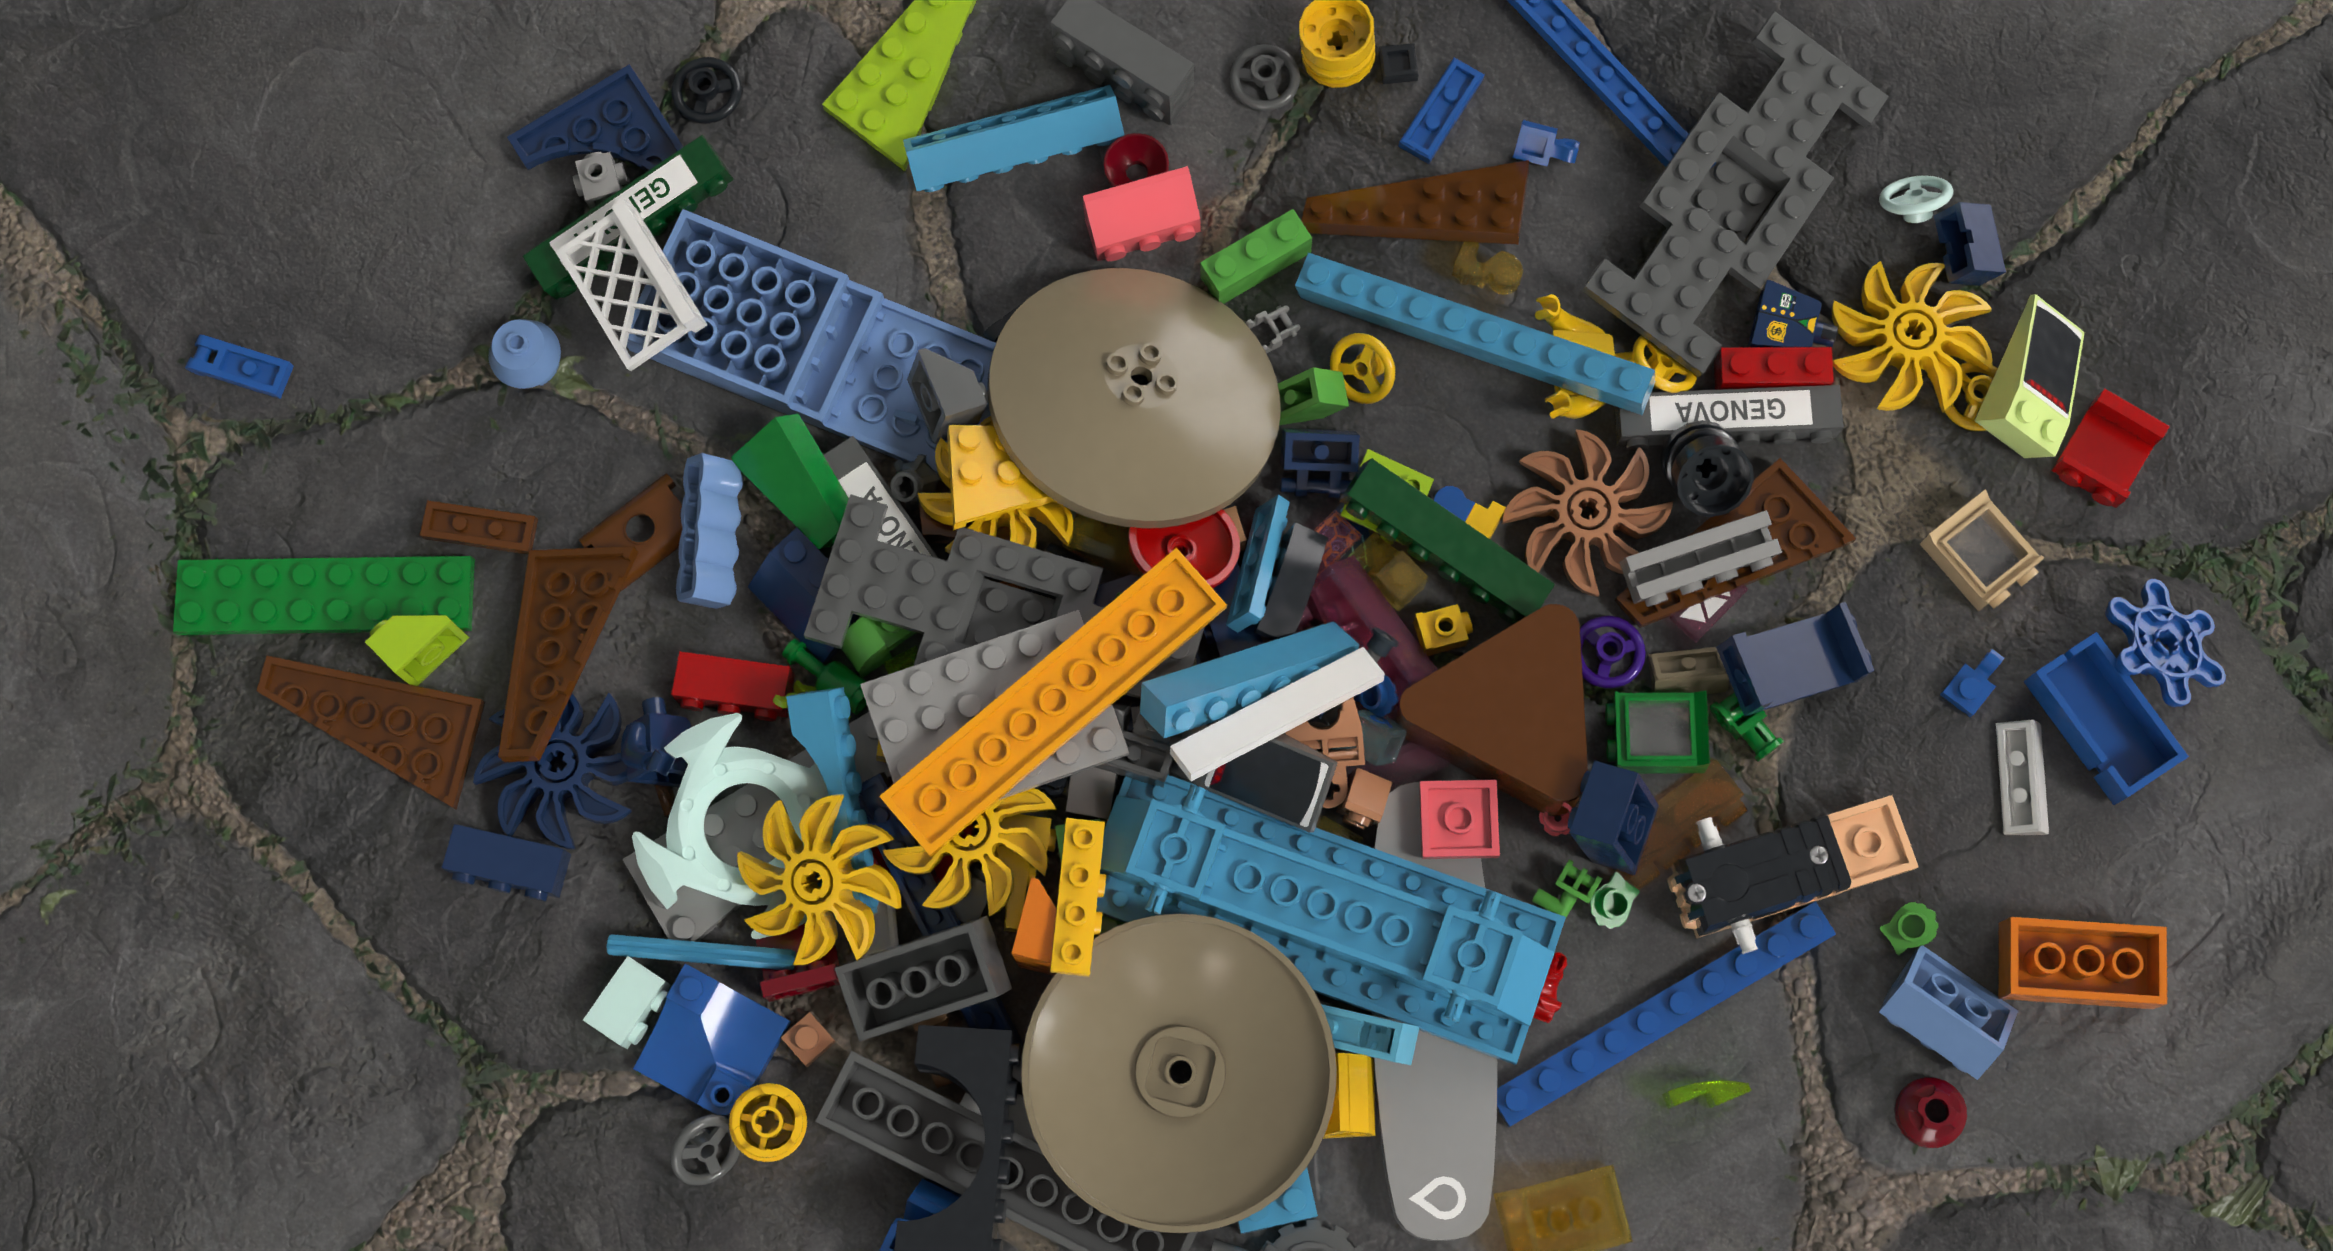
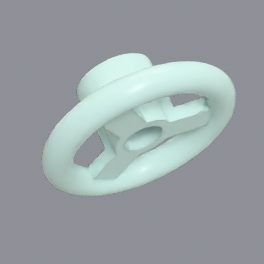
M1935 176L1907 177L1886 186L1880 193L1879 202L1888 212L1903 215L1906 222L1920 223L1932 218L1934 210L1950 201L1953 196V188L1948 181ZM1921 186L1935 187L1940 189L1942 193L1929 192L1921 188ZM1910 188L1904 195L1890 199L1895 193Z

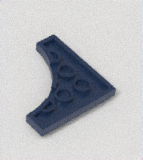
M630 64L507 137L527 170L564 156L610 152L612 157L634 164L648 172L683 148V145Z

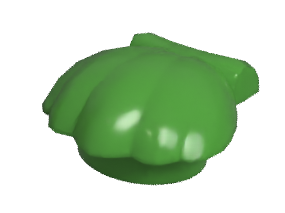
M1910 902L1902 906L1893 916L1890 923L1881 926L1880 930L1891 942L1896 954L1900 955L1907 948L1925 945L1936 937L1938 923L1935 921L1936 913L1931 909H1927L1923 903Z

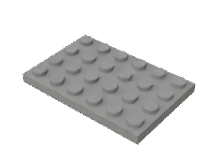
M1079 610L860 684L893 783H896L1084 625ZM1113 705L1108 707L999 800L1128 756L1129 750Z

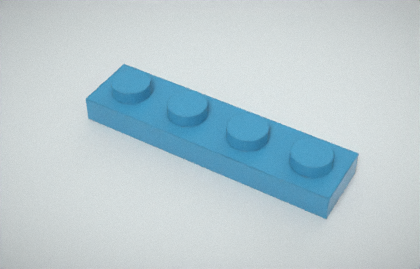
M1280 495L1275 496L1255 510L1226 626L1237 633L1252 624H1257L1266 611L1264 604L1267 592L1273 582L1272 572L1275 561L1280 554L1279 544L1282 532L1288 522L1286 515L1290 502Z

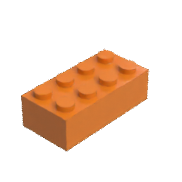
M2009 917L1999 922L1998 999L2155 1009L2167 1005V927Z

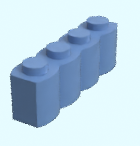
M700 453L687 458L684 469L683 486L685 495L681 508L683 530L679 541L680 568L677 575L676 594L679 602L718 609L730 605L737 590L733 566L739 555L735 531L741 520L737 496L743 486V476L732 460Z

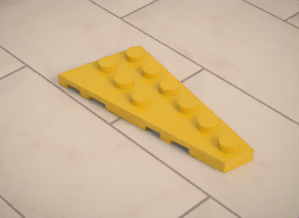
M948 426L947 440L953 530L966 527L967 523L984 518L985 521L998 518L1000 513L1015 509L1023 511L1055 501L1037 488L1018 469L1001 444L994 426Z

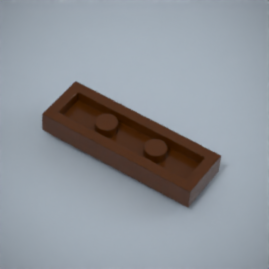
M427 500L420 536L425 540L529 554V550H532L538 519L532 515Z

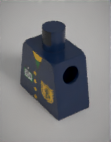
M1766 280L1760 291L1747 347H1812L1813 343L1833 347L1838 326L1818 322L1822 305L1820 301L1774 281Z

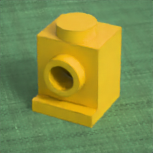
M1458 604L1427 613H1417L1413 621L1423 657L1466 646L1469 640L1467 634L1473 633L1468 612L1461 613ZM1448 621L1452 625V630L1444 632L1440 630L1438 624Z

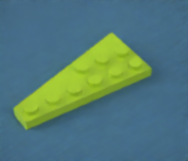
M914 0L822 104L824 110L903 171H906L909 162L903 140L921 135V128L928 112L932 109L951 63V56L956 45L958 46L966 20L969 14L972 13L977 0Z

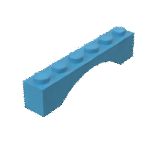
M844 687L786 696L792 735L806 748L817 764L826 784L828 795H844L833 826L831 846L841 830L860 824H868L866 812L860 809L859 796L862 790V780L860 774L856 771L854 759L856 741L850 732L848 718L851 707L849 699L845 696ZM870 848L851 859V866L855 870L873 865V853ZM822 879L817 883L818 886H822ZM852 891L855 899L869 906L873 914L878 913L877 906L879 900L866 894Z

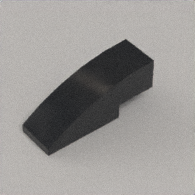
M1296 522L1285 533L1280 545V554L1272 572L1273 582L1267 592L1264 604L1266 611L1262 619L1256 624L1254 633L1272 641L1295 634L1319 571L1328 540L1327 536Z

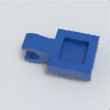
M1523 120L1513 158L1524 161L1529 160L1531 163L1548 166L1550 157L1575 163L1580 142L1567 138L1555 139L1557 128Z
M1991 649L1975 669H1972L1965 663L1940 695L1968 717H1972L1996 686L1987 679L2001 664L2004 657Z

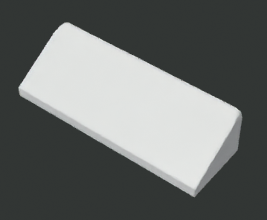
M2034 719L1996 723L2004 835L2049 834L2041 724Z

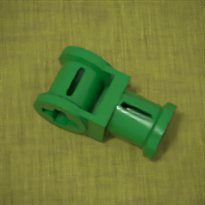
M1735 692L1720 703H1712L1710 710L1717 722L1726 731L1730 732L1736 741L1742 737L1756 754L1754 759L1757 762L1765 758L1784 742L1781 737L1776 738L1763 722L1767 717L1764 711L1745 717L1740 706L1730 711L1739 704Z

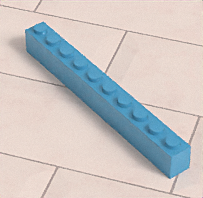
M1308 253L1295 284L1301 299L1639 415H1643L1655 384L1654 369Z

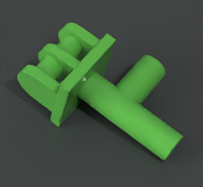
M1569 859L1555 882V885L1564 889L1560 899L1539 888L1532 902L1550 912L1567 918L1578 898L1589 904L1602 878L1597 876L1595 879L1588 875V870L1584 867L1582 870L1572 865L1574 862ZM1566 875L1575 880L1573 886L1563 882ZM1580 884L1590 888L1587 894L1577 890Z

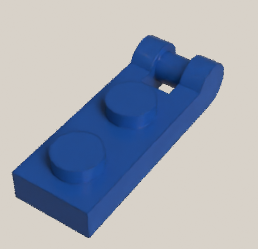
M199 334L195 342L197 350L194 357L188 359L185 369L200 376H208L281 399L294 366L289 361ZM211 353H217L213 364L209 363Z

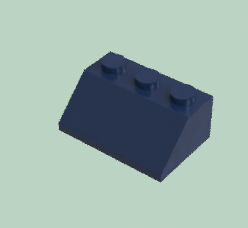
M796 527L769 552L748 585V588L800 642L802 641L806 644V648L819 661L826 664L841 649L805 639L804 633L828 559ZM853 614L849 627L862 616Z

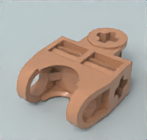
M1354 697L1341 703L1342 709H1338L1337 718L1331 725L1318 728L1306 721L1285 732L1286 735L1312 749H1321L1318 752L1338 762L1332 779L1333 784H1338V789L1332 790L1331 797H1326L1323 805L1324 808L1336 807L1345 800L1348 792L1346 766L1365 765L1363 731ZM1356 746V748L1328 750V748Z

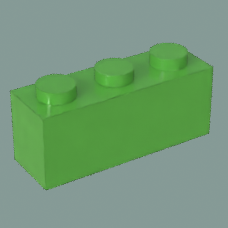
M1294 209L1200 262V278L1211 295L1224 304L1304 258L1308 253H1311L1312 236Z

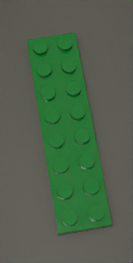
M472 556L178 560L173 632L177 635L371 632L379 622L389 620L392 616L446 615L462 631H472L475 559Z

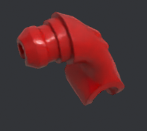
M1560 952L1554 953L1533 1018L1546 1023L1551 1022L1554 1013L1562 1005V1002L1557 1001V988L1568 963L1566 956Z

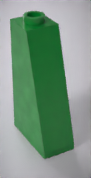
M792 414L775 417L731 457V460L818 549L831 547L834 545L849 497L800 415Z

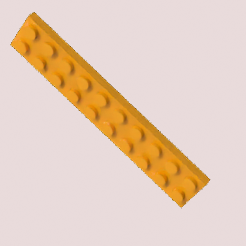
M1175 548L879 797L926 853L932 857L1227 608V604L1183 554Z

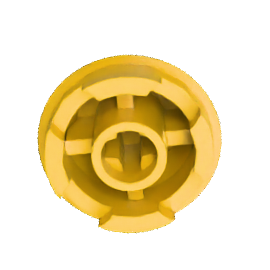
M773 1083L759 1084L742 1093L734 1103L729 1117V1131L736 1147L747 1157L762 1162L777 1161L793 1153L801 1144L807 1128L806 1111L799 1097L790 1089Z

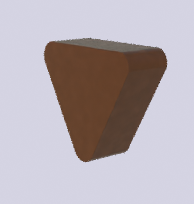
M1560 604L1545 605L1408 687L1401 696L1397 711L1396 728L1402 738L1480 780H1497V789L1542 813L1547 812L1548 816L1557 817L1567 814L1569 811L1562 804L1565 802L1572 809L1576 806L1582 794L1580 791L1582 778L1585 772L1588 771L1581 640L1578 618L1566 606Z

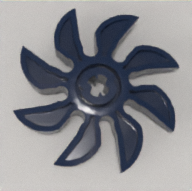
M572 693L540 761L504 762L498 757L500 746L489 751L481 759L474 774L473 783L475 785L510 774L527 772L523 779L505 786L498 801L499 822L509 837L513 836L527 810L541 794H544V797L535 815L540 830L550 841L565 849H576L566 816L565 801L568 798L573 797L578 812L583 818L598 824L617 822L632 812L630 809L598 795L588 787L593 779H598L612 786H618L628 781L627 765L622 761L621 753L593 759V755L596 752L614 745L621 731L622 718L620 708L610 693L607 694L592 722L580 736H576V733L579 731L584 713L579 701ZM505 709L495 713L488 720L503 727ZM557 760L561 763L564 760L567 764L562 771L559 768L556 770L553 767Z

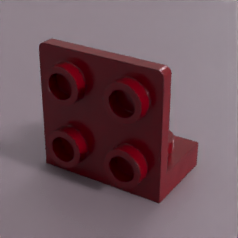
M805 923L784 934L756 939L757 947L789 949L795 951L797 955L804 935ZM836 944L821 959L805 965H795L794 970L762 968L764 981L760 982L763 997L771 1002L840 985L835 968L840 966Z

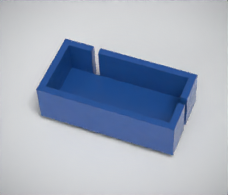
M2095 632L2066 653L2033 673L2023 682L2088 771L2093 768L2097 769L2099 774L2093 778L2112 804L2116 805L2189 756L2131 677L2119 672L2116 667L2117 658L2100 635Z

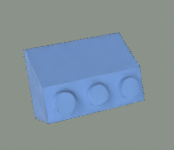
M1922 945L1916 949L1888 991L1879 1013L1884 1015L1894 1026L1903 1028L1919 1039L1926 1048L1935 1050L1948 1059L1958 1070L1968 1073L1978 1080L2003 1052L2018 1010L2002 999H1998V996Z

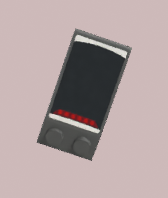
M1218 721L1183 732L1180 741ZM1283 733L1193 781L1188 779L1175 760H1173L1170 771L1198 787H1202L1205 790L1311 833L1316 828L1338 762Z

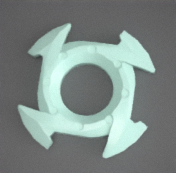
M739 713L710 718L685 730L664 747L667 753L675 758L682 757L688 764L668 818L667 848L637 831L633 833L632 840L637 864L650 890L667 910L678 900L677 890L683 885L737 904L768 905L765 912L774 909L786 901V894L782 890L765 895L754 892L743 880L739 868L719 859L709 847L704 832V820L709 805L720 792L728 787L742 783H752L768 788L784 803L793 828L801 841L799 823L805 811L817 800L829 796L826 784L816 763L808 768L754 748H725L742 720V715ZM777 858L768 862L775 867L785 868L783 861ZM806 914L800 922L799 926L806 923ZM755 930L751 934V937L754 939L770 937Z

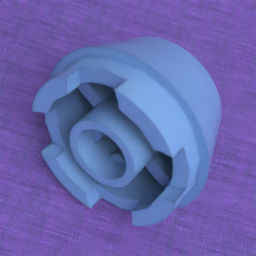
M518 319L503 324L496 331L489 348V364L495 376L504 384L518 389L546 384L557 372L561 357V347L556 334L547 325L535 320Z

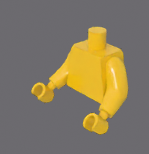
M1550 294L1536 298V301L1542 305L1543 310L1536 311L1535 318L1537 320L1545 319L1553 329L1552 335L1635 363L1633 352L1615 353L1612 335L1605 334L1598 326L1564 311L1560 307L1559 299L1555 295ZM1555 385V393L1545 398V401L1550 402L1554 407V411L1549 413L1552 419L1558 416L1578 419L1595 412L1606 404Z

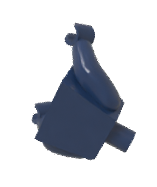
M648 698L642 702L644 715L628 724L622 736L621 758L625 765H627L628 782L680 787L688 764L682 757L675 758L667 753L664 747L682 732L691 728L692 725L686 717L667 715L663 698Z

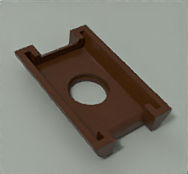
M667 473L578 539L584 548L634 546L639 553L621 591L679 548V541L683 530L681 524L682 504L671 491L676 487V484ZM637 515H646L654 522V533L644 542L632 541L626 533L627 523Z

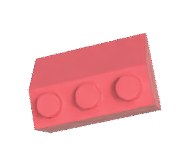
M1188 166L1083 196L1085 223L1097 261L1104 259L1106 261H1116L1125 257L1128 252L1139 249L1144 252L1158 248L1163 242L1174 239L1177 242L1186 241L1193 238L1196 233L1201 232V220Z

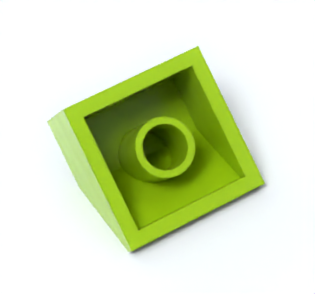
M446 615L392 616L389 620L379 622L371 630L370 637L365 643L395 674L409 685L418 686L470 637Z

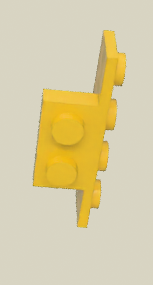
M1066 818L1050 967L1051 973L1090 976L1094 935H1100L1102 925V912H1096L1097 898L1104 897L1106 874H1100L1105 822Z

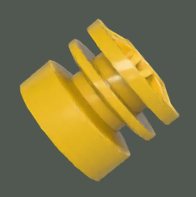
M1361 0L1312 1L1305 8L1299 21L1302 62L1308 75L1319 84L1331 88L1348 87L1360 82L1371 71L1375 61L1374 18L1368 6ZM1340 46L1341 50H1336V47Z

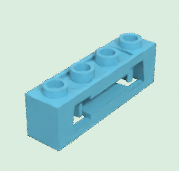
M1321 1004L1331 1029L1335 1048L1391 1062L1412 1064L1419 1032L1418 1026Z

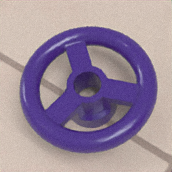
M1600 616L1587 621L1580 627L1583 679L1597 687L1617 688L1630 683L1637 677L1644 665L1646 651L1642 636L1631 623L1615 616ZM1601 627H1614L1623 631L1630 640L1625 641L1621 635L1615 632H1607L1600 636L1594 630ZM1585 639L1595 648L1596 655L1600 659L1597 674L1592 672L1584 662L1582 648ZM1606 645L1612 646L1615 649V655L1605 654L1603 647ZM1634 651V659L1630 668L1619 676L1609 677L1611 665L1620 661L1624 654Z

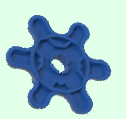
M2150 579L2145 582L2141 590L2143 608L2135 607L2121 597L2113 598L2108 603L2105 610L2107 619L2125 633L2129 648L2123 649L2116 659L2117 669L2126 676L2139 673L2154 676L2160 684L2162 698L2167 705L2181 707L2190 702L2189 678L2195 679L2205 687H2218L2225 682L2226 674L2222 666L2210 659L2202 648L2203 637L2212 634L2215 628L2212 617L2203 610H2195L2189 615H2183L2176 611L2171 605L2167 587L2160 580ZM2161 642H2162L2163 644L2167 645L2168 648H2169V650H2167L2166 648H2164L2163 645L2161 644Z

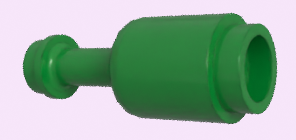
M797 639L790 641L785 647L782 657L787 660L788 664L793 665L797 662L816 676L815 688L817 691L844 687V693L849 699L852 713L858 715L867 707L860 685L867 682L839 661H832L828 665L823 664L805 651L806 644L804 642H799Z

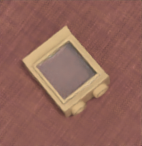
M1986 489L1929 533L1920 543L1922 548L1978 612L1988 604L1993 609L2000 605L2011 595L2007 590L2017 581L2022 587L2039 573L2035 566L2044 559L2042 555H2038L1993 504Z

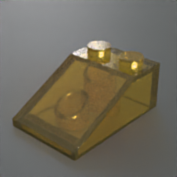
M1613 1165L1493 1194L1507 1251H1601L1633 1242Z

